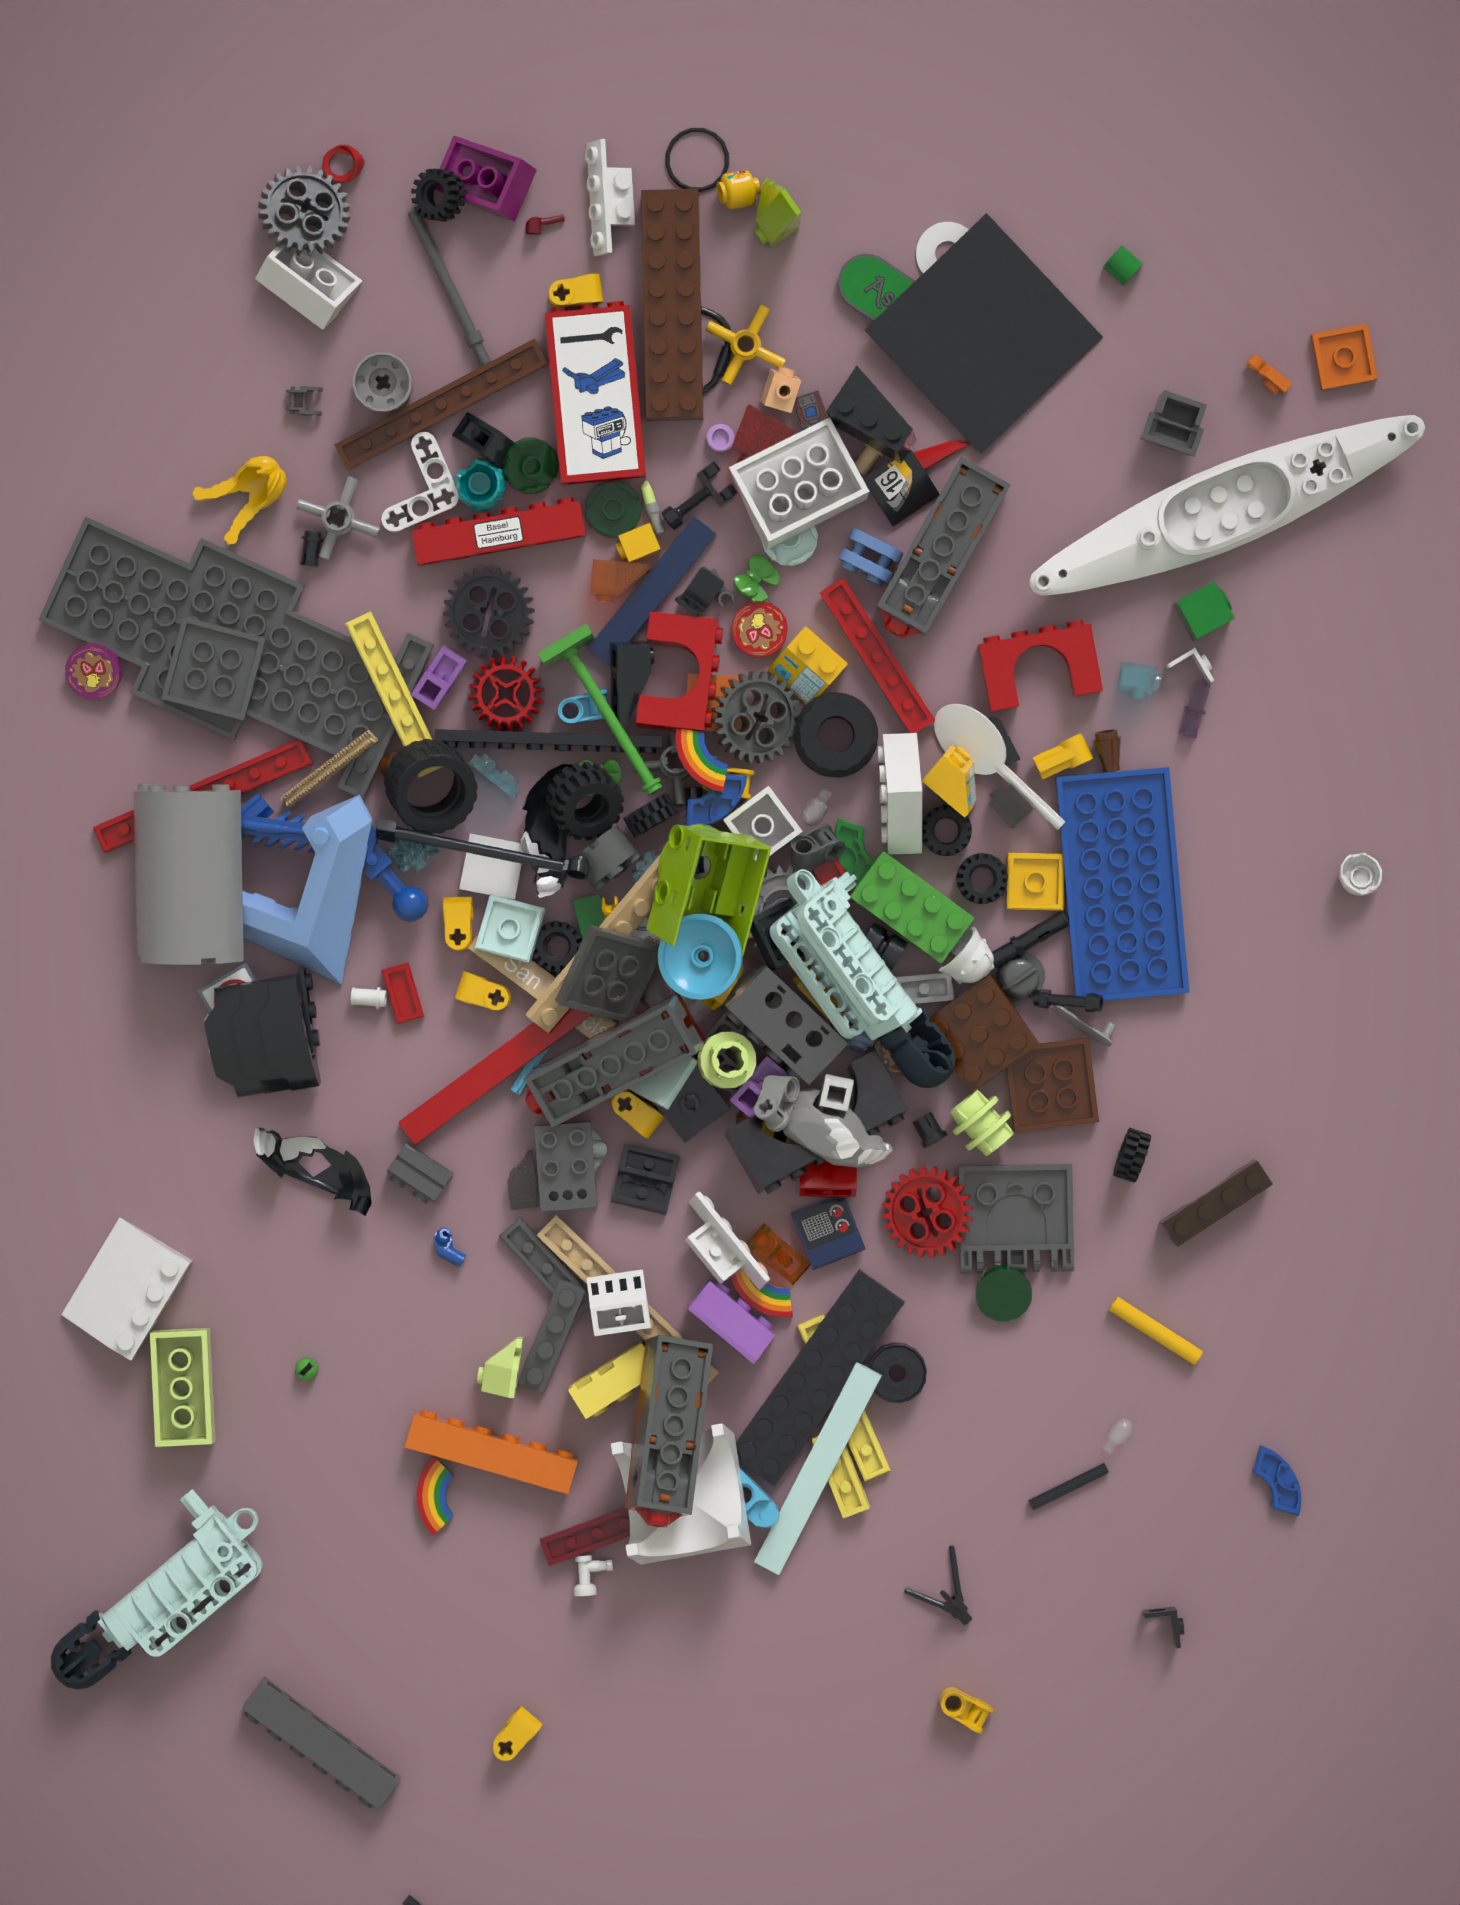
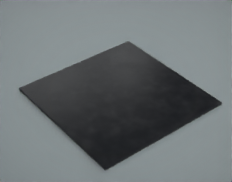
M987 213L864 330L981 454L1103 338Z

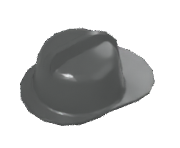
M1025 953L1023 957L1017 956L999 968L994 967L985 976L987 977L992 974L1013 1006L1017 1007L1032 997L1035 990L1042 988L1045 980V970L1042 963L1035 956Z

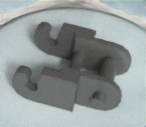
M300 386V390H295V387H291V390H286V393L290 394L289 407H286L285 410L290 411V414H294V411H299L300 415L322 416L321 411H308L306 409V394L314 391L323 392V388ZM296 394H302V407H295Z

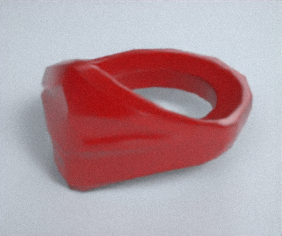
M338 145L327 151L323 157L322 168L327 177L333 176L332 181L344 183L356 179L364 167L365 160L355 148L349 145ZM339 153L352 156L354 161V168L342 176L335 175L330 169L331 158Z

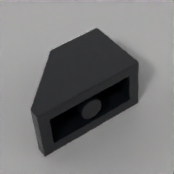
M469 412L466 413L452 434L460 442L502 469L505 454L515 443L501 431Z

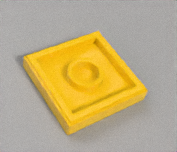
M1007 853L1008 885L1006 909L1063 911V854Z

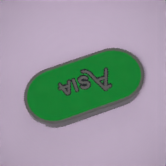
M860 254L852 257L843 265L838 277V288L842 299L847 305L873 322L915 280L879 256Z

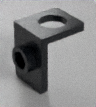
M701 567L684 593L677 596L675 601L698 617L705 613L723 587L724 581L706 567Z
M1175 1607L1142 1610L1144 1618L1171 1615L1174 1645L1176 1648H1181L1180 1635H1184L1183 1618H1178Z

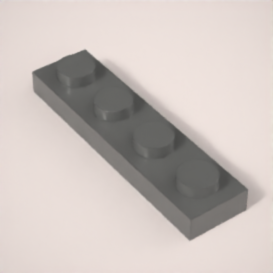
M560 1278L517 1383L542 1394L545 1392L586 1293V1288Z

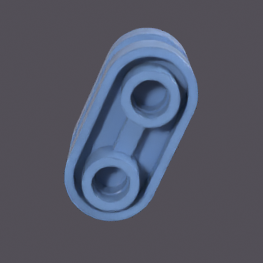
M853 528L848 539L855 542L851 551L845 548L842 549L838 557L842 561L841 567L855 574L857 570L868 574L866 580L878 586H881L883 582L889 584L893 573L887 570L890 561L899 564L904 553L863 531ZM865 548L880 555L877 564L862 557Z

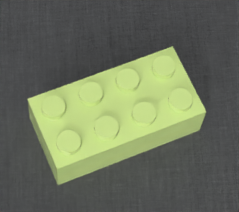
M210 1328L153 1330L150 1332L155 1447L213 1444L216 1440Z

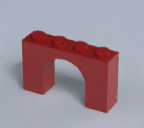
M650 611L647 642L650 645L675 647L688 651L698 661L700 671L695 686L683 696L664 698L639 695L636 717L638 728L676 732V728L704 732V735L706 728H711L713 711H708L709 701L715 700L716 683H712L713 672H718L720 655H715L716 645L722 644L723 628L719 627L718 619Z
M1083 620L1066 623L1067 628L1056 630L1055 625L1040 627L1037 634L1028 635V631L1024 630L1011 633L1010 639L1000 640V635L983 638L984 643L978 645V652L989 711L996 712L1019 707L1014 680L1015 663L1025 650L1037 646L1051 648L1063 657L1067 664L1073 697L1102 692L1103 687L1091 624L1084 625Z

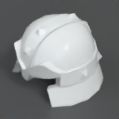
M975 927L969 928L951 950L955 958L946 966L941 967L939 971L951 975L959 985L962 982L975 983L983 979L990 970L994 969V957L988 948L986 939L980 937Z

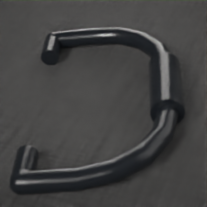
M701 306L703 315L715 319L722 327L731 331L730 325L723 316ZM725 341V346H722L713 371L715 373L710 382L703 386V394L715 387L720 377L725 374L732 354L730 343Z

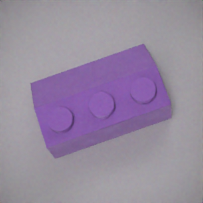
M709 1279L688 1304V1310L754 1364L775 1337V1333L771 1331L774 1326L763 1316H760L759 1319L750 1313L752 1307L739 1297L735 1301L729 1296L730 1289L725 1284H720L718 1281L714 1283Z

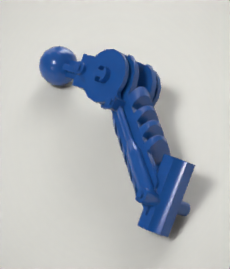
M259 793L241 807V838L244 839L246 836L255 837L250 845H256L269 838L264 847H270L278 841L284 840L279 847L280 849H284L294 842H299L293 849L298 851L310 844L302 829L305 823H302V820L306 817V814H301L291 821H287L292 814L291 812H287L277 819L268 818L274 811ZM372 825L367 843L368 849L363 872L371 881L377 878L393 896L392 906L397 917L407 922L417 921L427 912L428 898L420 888L406 886L390 868L394 862L378 845L376 830ZM311 846V848L308 850V852H314V849H313L312 846Z

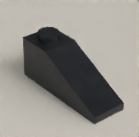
M645 641L610 642L611 709L624 730L651 673V665L654 664V650L650 648V643Z

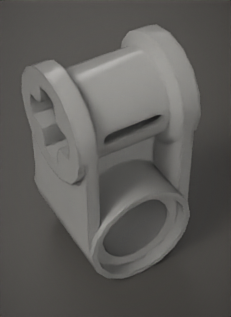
M768 1075L765 1077L759 1098L754 1107V1113L759 1119L765 1120L766 1126L771 1131H780L789 1123L791 1112L800 1092L798 1079L792 1076Z

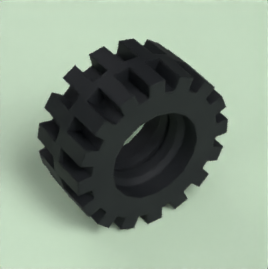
M942 805L932 809L922 821V840L926 847L935 854L941 856L955 855L961 852L970 841L972 825L968 816L964 818L950 805ZM941 819H951L958 826V835L950 843L939 841L934 834L935 825Z

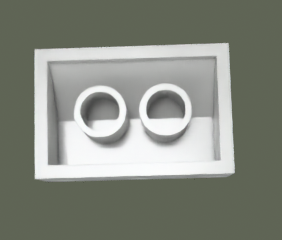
M284 243L276 247L267 256L255 277L268 290L272 291L322 330L337 317L362 283L360 278L324 251L323 254H320L314 248L312 256H309L306 249H302L300 256H297L296 248L292 247L287 253L286 244Z

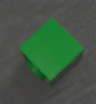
M1215 581L1173 604L1193 641L1235 619L1231 612L1232 607L1222 589L1219 590Z

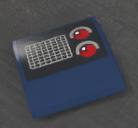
M831 1197L791 1213L813 1270L866 1250L845 1197Z

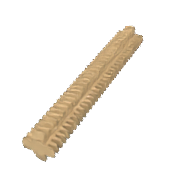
M367 730V732L359 736V739L356 738L357 742L354 740L348 747L334 755L332 760L329 759V762L326 761L318 770L304 778L305 781L302 780L291 790H288L287 793L282 795L284 798L281 797V800L285 802L286 806L292 808L294 804L305 798V795L308 796V794L313 792V789L316 790V787L318 788L324 781L329 780L332 775L343 769V766L346 767V764L348 765L354 758L356 759L362 752L378 742L377 737Z

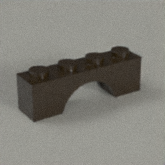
M1253 1159L1230 1174L1219 1185L1194 1201L1183 1205L1159 1222L1173 1243L1179 1247L1273 1185L1259 1162Z

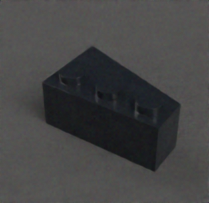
M856 366L827 409L828 418L830 417L835 427L901 464L916 442L913 428L862 370Z

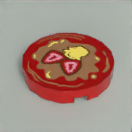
M763 601L761 603L750 602L740 608L733 618L731 631L735 644L742 652L749 656L761 658L771 656L780 650L786 641L788 627L786 618L781 610L772 603Z

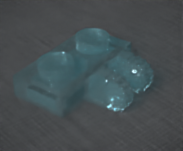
M475 754L469 762L470 765L513 799L521 791L517 787L519 781L506 770L501 774L494 768L497 766V763L484 754L480 758Z

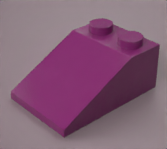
M453 136L440 166L442 170L454 172V174L460 177L459 182L464 183L465 187L461 188V191H466V197L461 196V201L514 222L537 169L521 158L457 136ZM438 184L435 190L444 193L442 185Z

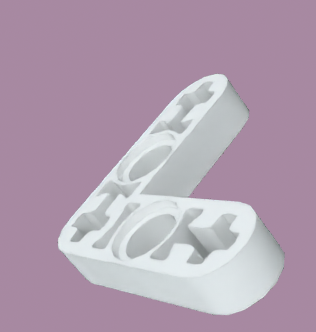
M429 432L417 433L411 442L413 453L429 490L395 504L383 512L382 524L390 532H401L452 510L459 503L456 485L436 439ZM423 437L426 441H432V444L428 446L431 455L437 452L439 456L438 458L427 460L424 464H422L421 459L427 457L422 449L417 450L416 448L420 444L419 439ZM433 463L442 465L444 470L443 475L438 479L430 478L427 473L428 467ZM447 490L448 493H454L455 496L451 498V504L447 505L445 501L439 502L437 506L440 509L434 511L433 504L428 498L429 495L433 494L434 500L442 497L441 491ZM423 500L427 502L429 506L427 514L417 516L413 513L412 508L416 501ZM407 505L408 513L414 519L413 521L408 522L407 517L399 520L400 525L398 527H395L393 524H387L391 512L401 515L405 513L402 507Z

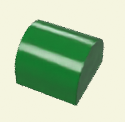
M1121 245L1105 263L1103 268L1124 286L1143 263Z

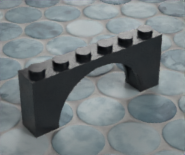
M873 1050L851 1062L847 1069L851 1079L854 1080L855 1097L853 1112L861 1120L867 1134L877 1135L880 1133L878 1128L886 1124L892 1127L905 1119L903 1115L909 1108L877 1052ZM753 1117L731 1127L725 1133L726 1139L758 1194L763 1191L770 1194L782 1186L781 1181L789 1177L793 1181L806 1174L805 1168L812 1164L819 1167L828 1162L804 1146L787 1144L771 1137L759 1127Z

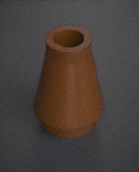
M1116 729L1096 732L1093 742L1103 766V772L1120 770L1121 736H1118Z

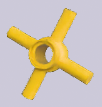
M760 304L748 329L740 330L737 333L710 320L705 331L729 342L731 351L734 354L721 381L732 385L744 360H751L755 357L777 368L779 366L783 367L786 359L761 347V340L758 336L770 311L769 308ZM742 338L751 339L754 343L753 349L749 352L741 351L737 345L739 340Z

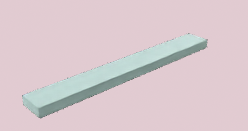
M856 1362L779 1512L778 1522L771 1528L754 1561L755 1563L780 1575L882 1376L881 1374Z

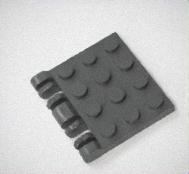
M1072 1164L958 1166V1185H966L961 1193L962 1195H971V1198L966 1200L965 1203L966 1205L974 1206V1209L967 1211V1215L973 1217L974 1220L965 1222V1225L971 1229L970 1232L960 1233L965 1239L964 1242L960 1243V1274L972 1273V1251H976L977 1273H983L985 1269L983 1251H994L993 1268L1001 1266V1251H1006V1266L1014 1267L1020 1272H1027V1250H1033V1272H1040V1250H1050L1049 1267L1051 1272H1057L1058 1249H1062V1271H1074Z

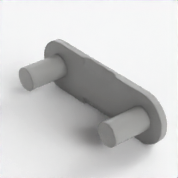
M1052 1006V1011L1100 1044L1111 1047L1113 1044L1110 1036L1115 1030L1116 1025L1112 1022H1107L1102 1032L1068 1011L1069 1006Z

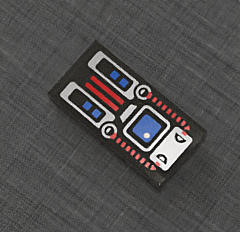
M819 390L796 398L794 409L802 431L828 418Z

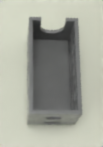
M759 959L738 980L723 1003L725 1007L722 1011L735 1024L739 1025L743 1022L746 1026L742 1030L758 1045L763 1041L766 1045L762 1049L778 1064L783 1060L786 1063L783 1067L787 1070V1073L792 1077H796L799 1083L804 1080L810 1085L848 1045L837 1032ZM774 992L773 997L770 1000L765 1001L766 996L769 993ZM794 1011L793 1016L786 1020L787 1014ZM814 1031L812 1037L806 1039L807 1034Z

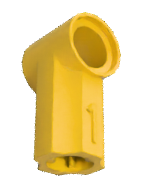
M1082 733L1058 743L1059 746L1046 750L1032 758L1042 780L1069 767L1072 769L1093 759Z

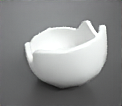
M1366 853L1350 854L1340 865L1339 880L1342 887L1348 893L1356 896L1368 895L1375 892L1382 882V869L1378 861Z

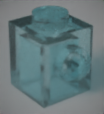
M1122 662L1117 691L1129 693V698L1146 700V696H1152L1154 690H1159L1161 674L1156 673L1157 666Z

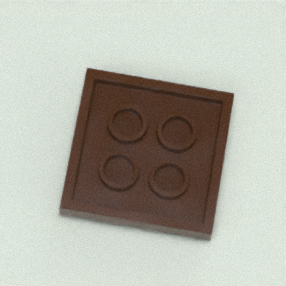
M992 974L985 977L930 1017V1022L936 1023L950 1042L956 1057L954 1071L969 1093L979 1088L1040 1044Z
M1088 1037L1040 1043L1006 1068L1015 1133L1099 1122Z

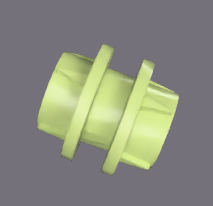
M720 1032L710 1036L699 1050L697 1055L698 1069L702 1077L710 1085L720 1089L735 1088L746 1083L753 1075L756 1067V1052L752 1043L743 1035L735 1032ZM730 1048L735 1052L734 1059L737 1065L733 1071L723 1072L719 1068L720 1064L717 1054L720 1050Z
M975 1090L949 1112L958 1124L952 1132L958 1135L964 1130L971 1138L965 1145L968 1151L976 1146L985 1156H988L1014 1134L1006 1122L1011 1116L1009 1111L1007 1110L999 1116L992 1107L999 1100L995 1095L987 1100L980 1091Z

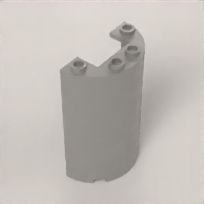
M139 783L138 789H134L137 961L164 965H201V963L213 962L214 964L244 961L241 790H230L229 784L212 785V790L190 791V786L186 785L173 786V791H166L165 785Z

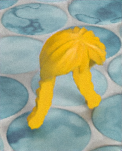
M267 456L251 458L244 463L235 476L227 481L206 489L195 487L192 495L194 499L200 501L203 499H216L239 490L249 492V502L240 510L233 521L230 531L224 536V540L227 541L228 545L235 544L240 530L245 528L247 522L252 520L254 515L259 513L260 510L272 505L280 498L285 491L287 478L285 472L274 459Z

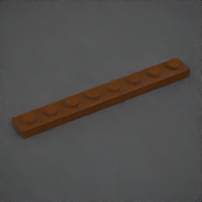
M534 338L334 445L349 471L415 436L417 433L436 425L547 366L548 362Z

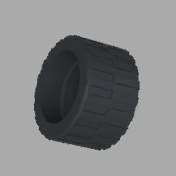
M423 739L411 742V744L402 747L392 757L389 766L386 768V776L384 778L386 796L402 821L415 831L430 834L445 833V831L452 830L460 823H463L474 808L473 806L477 799L476 790L478 789L477 782L474 779L475 776L459 752H456L451 745L445 744L443 741ZM434 766L448 767L453 771L454 781L452 788L440 802L425 807L415 806L408 802L407 792L409 785L421 771Z

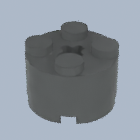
M614 826L605 832L593 844L587 846L577 855L588 859L590 869L587 879L596 891H599L610 882L608 877L616 879L628 869L625 864L629 867L642 857L618 826Z

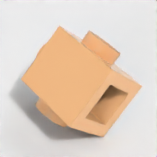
M779 366L778 371L770 368L760 401L765 406L791 413L801 384V380L794 376L796 371Z

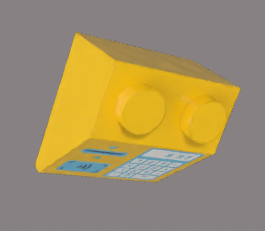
M805 626L767 671L772 675H777L780 682L786 681V687L789 690H794V694L807 704L812 699L820 696L848 663Z
M952 744L922 779V782L965 818L977 802L974 762L970 760L971 756L965 749L960 746L956 748Z

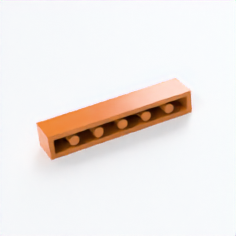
M421 1409V1413H414L405 1448L569 1494L578 1463V1458L573 1457V1452L558 1448L557 1452L546 1450V1444L532 1440L530 1444L519 1442L520 1437L509 1433H503L502 1437L491 1434V1428L476 1425L475 1429L464 1426L465 1421L449 1417L448 1421L437 1418L438 1413Z

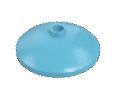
M692 914L682 917L675 946L668 944L662 939L659 944L658 964L664 980L675 992L690 999L703 1000L721 995L734 984L742 967L743 953L737 934L725 921L713 915ZM702 951L708 952L709 958L707 961L701 959Z

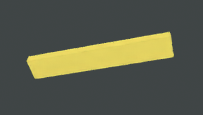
M370 611L345 623L403 746L423 739L432 740L372 612ZM443 766L427 768L417 774V776L420 778Z
M824 1314L797 1325L805 1344L825 1318ZM864 1410L848 1444L864 1481H868L891 1470Z

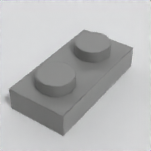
M934 973L896 977L898 983L914 1004L954 1000L951 975Z

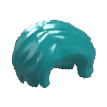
M475 458L467 469H462L455 474V484L459 499L473 511L491 510L502 500L506 490L503 471L496 465H493L492 462Z

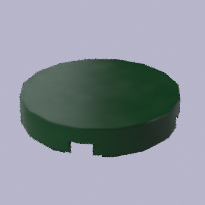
M525 437L516 441L507 450L503 459V474L513 489L524 494H537L546 490L551 485L550 482L558 473L559 460L555 450L547 442L536 437Z
M608 481L599 484L590 492L586 501L585 514L589 525L597 533L606 537L618 538L619 535L631 531L637 526L641 517V502L638 494L631 486L621 481Z
M997 1266L983 1274L984 1276L976 1285L975 1297L979 1309L987 1317L996 1321H1011L1019 1318L1027 1311L1032 1301V1288L1028 1277L1024 1273L1022 1274L1011 1266Z

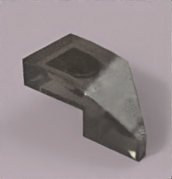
M528 1150L523 1160L516 1168L514 1167L510 1171L507 1184L511 1210L539 1207L532 1150Z

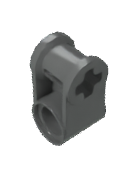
M822 823L814 829L796 836L792 840L791 866L796 871L801 869L811 871L839 857L845 850L846 845L843 840L835 837L829 824Z

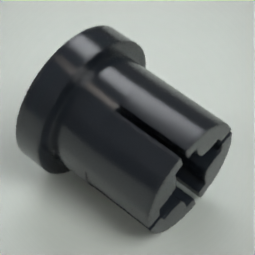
M932 1112L912 1122L922 1140L921 1146L923 1149L948 1136L945 1130L942 1131Z

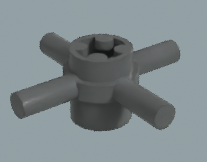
M668 731L669 748L662 753L659 760L644 761L650 772L661 771L666 778L672 780L674 806H684L686 801L683 779L688 777L689 774L684 767L682 769L680 767L673 768V770L669 769L668 764H671L673 757H678L676 749V732ZM712 754L719 761L718 754Z

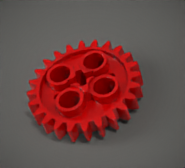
M921 1166L919 1174L912 1168L909 1170L910 1178L904 1173L900 1174L901 1184L896 1181L891 1183L895 1192H885V1195L891 1199L890 1202L882 1203L883 1207L889 1209V1212L883 1214L882 1218L890 1219V1223L884 1228L894 1230L890 1239L897 1237L900 1239L898 1248L908 1245L907 1254H911L915 1249H918L919 1258L923 1257L926 1251L930 1258H934L936 1250L943 1256L946 1254V1246L952 1251L955 1250L956 1244L954 1240L960 1243L964 1242L965 1239L960 1233H968L971 1230L965 1225V1222L974 1220L973 1217L967 1215V1211L974 1209V1206L966 1205L965 1203L966 1200L971 1198V1195H962L961 1193L966 1185L963 1184L957 1187L955 1183L958 1176L956 1175L948 1179L947 1169L938 1175L937 1166L932 1167L930 1173H928L926 1166ZM932 1186L940 1189L942 1193L940 1201H934L931 1198L930 1189ZM918 1188L922 1189L923 1199L920 1196V1194H918ZM906 1196H910L915 1200L916 1206L913 1211L906 1209L904 1206ZM926 1208H932L933 1213L924 1216L922 1211ZM942 1213L948 1214L952 1219L949 1228L942 1226L940 1223ZM916 1223L924 1225L926 1229L924 1237H918L915 1234L914 1225ZM933 1226L938 1232L937 1236L933 1234Z

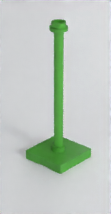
M584 624L540 651L538 655L546 669L563 658L565 661L568 660L644 783V786L641 788L642 791L646 792L649 796L662 788L661 780L659 777L653 778L578 655L581 647L595 639L588 625Z

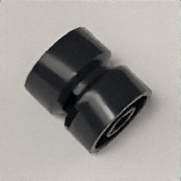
M873 922L865 936L881 959L884 960L888 969L892 971L908 942L895 934L888 936L885 928Z

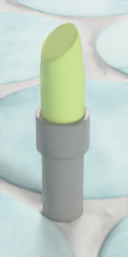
M645 481L641 485L645 502L644 507L647 515H649L655 535L665 532L659 513L660 508L650 483Z

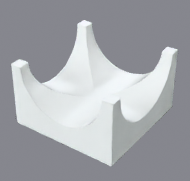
M723 1423L711 1425L710 1430L702 1433L692 1515L679 1517L668 1527L664 1528L647 1525L637 1511L629 1510L630 1540L629 1544L626 1545L627 1557L642 1565L751 1545L735 1434ZM624 1442L611 1443L612 1455L618 1463L625 1492H627L633 1444Z

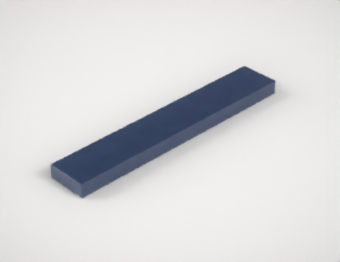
M694 516L587 649L610 666V642L631 641L648 620L650 611L654 612L713 540L716 533Z

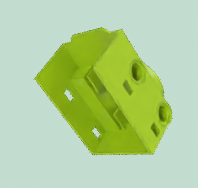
M674 825L669 833V841L664 846L659 858V881L655 888V897L646 930L668 944L675 946L682 917L692 914L713 915L725 921L735 931L740 940L744 955L771 847L752 836L722 832L709 825ZM757 848H758V849H759V852H758L757 860L755 861L754 859H755V855H756ZM699 856H706L710 862L709 870L705 876L695 879L694 875ZM743 902H744V903H745V906H744L743 914L740 915L741 909H742V906H743Z

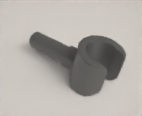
M716 569L710 570L712 573L718 576ZM723 585L717 595V601L722 607L724 605L721 602V597L724 594H729L732 602H735L734 595L726 590Z

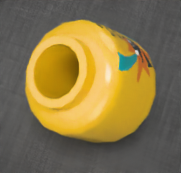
M747 170L725 173L721 177L720 182H717L718 199L728 209L752 206L756 201V195L760 194L758 179L753 178Z

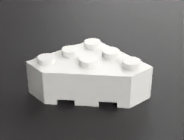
M917 733L883 734V746L877 747L878 763H883V765H879L880 783L884 782V785L879 786L880 803H885V806H881V822L886 823V826H881V842L887 843L888 855L922 853V784Z

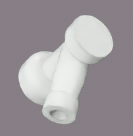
M592 1555L576 1556L575 1562H578L579 1584L574 1587V1596L597 1595L596 1586L590 1583V1572L613 1571L612 1559L592 1561Z

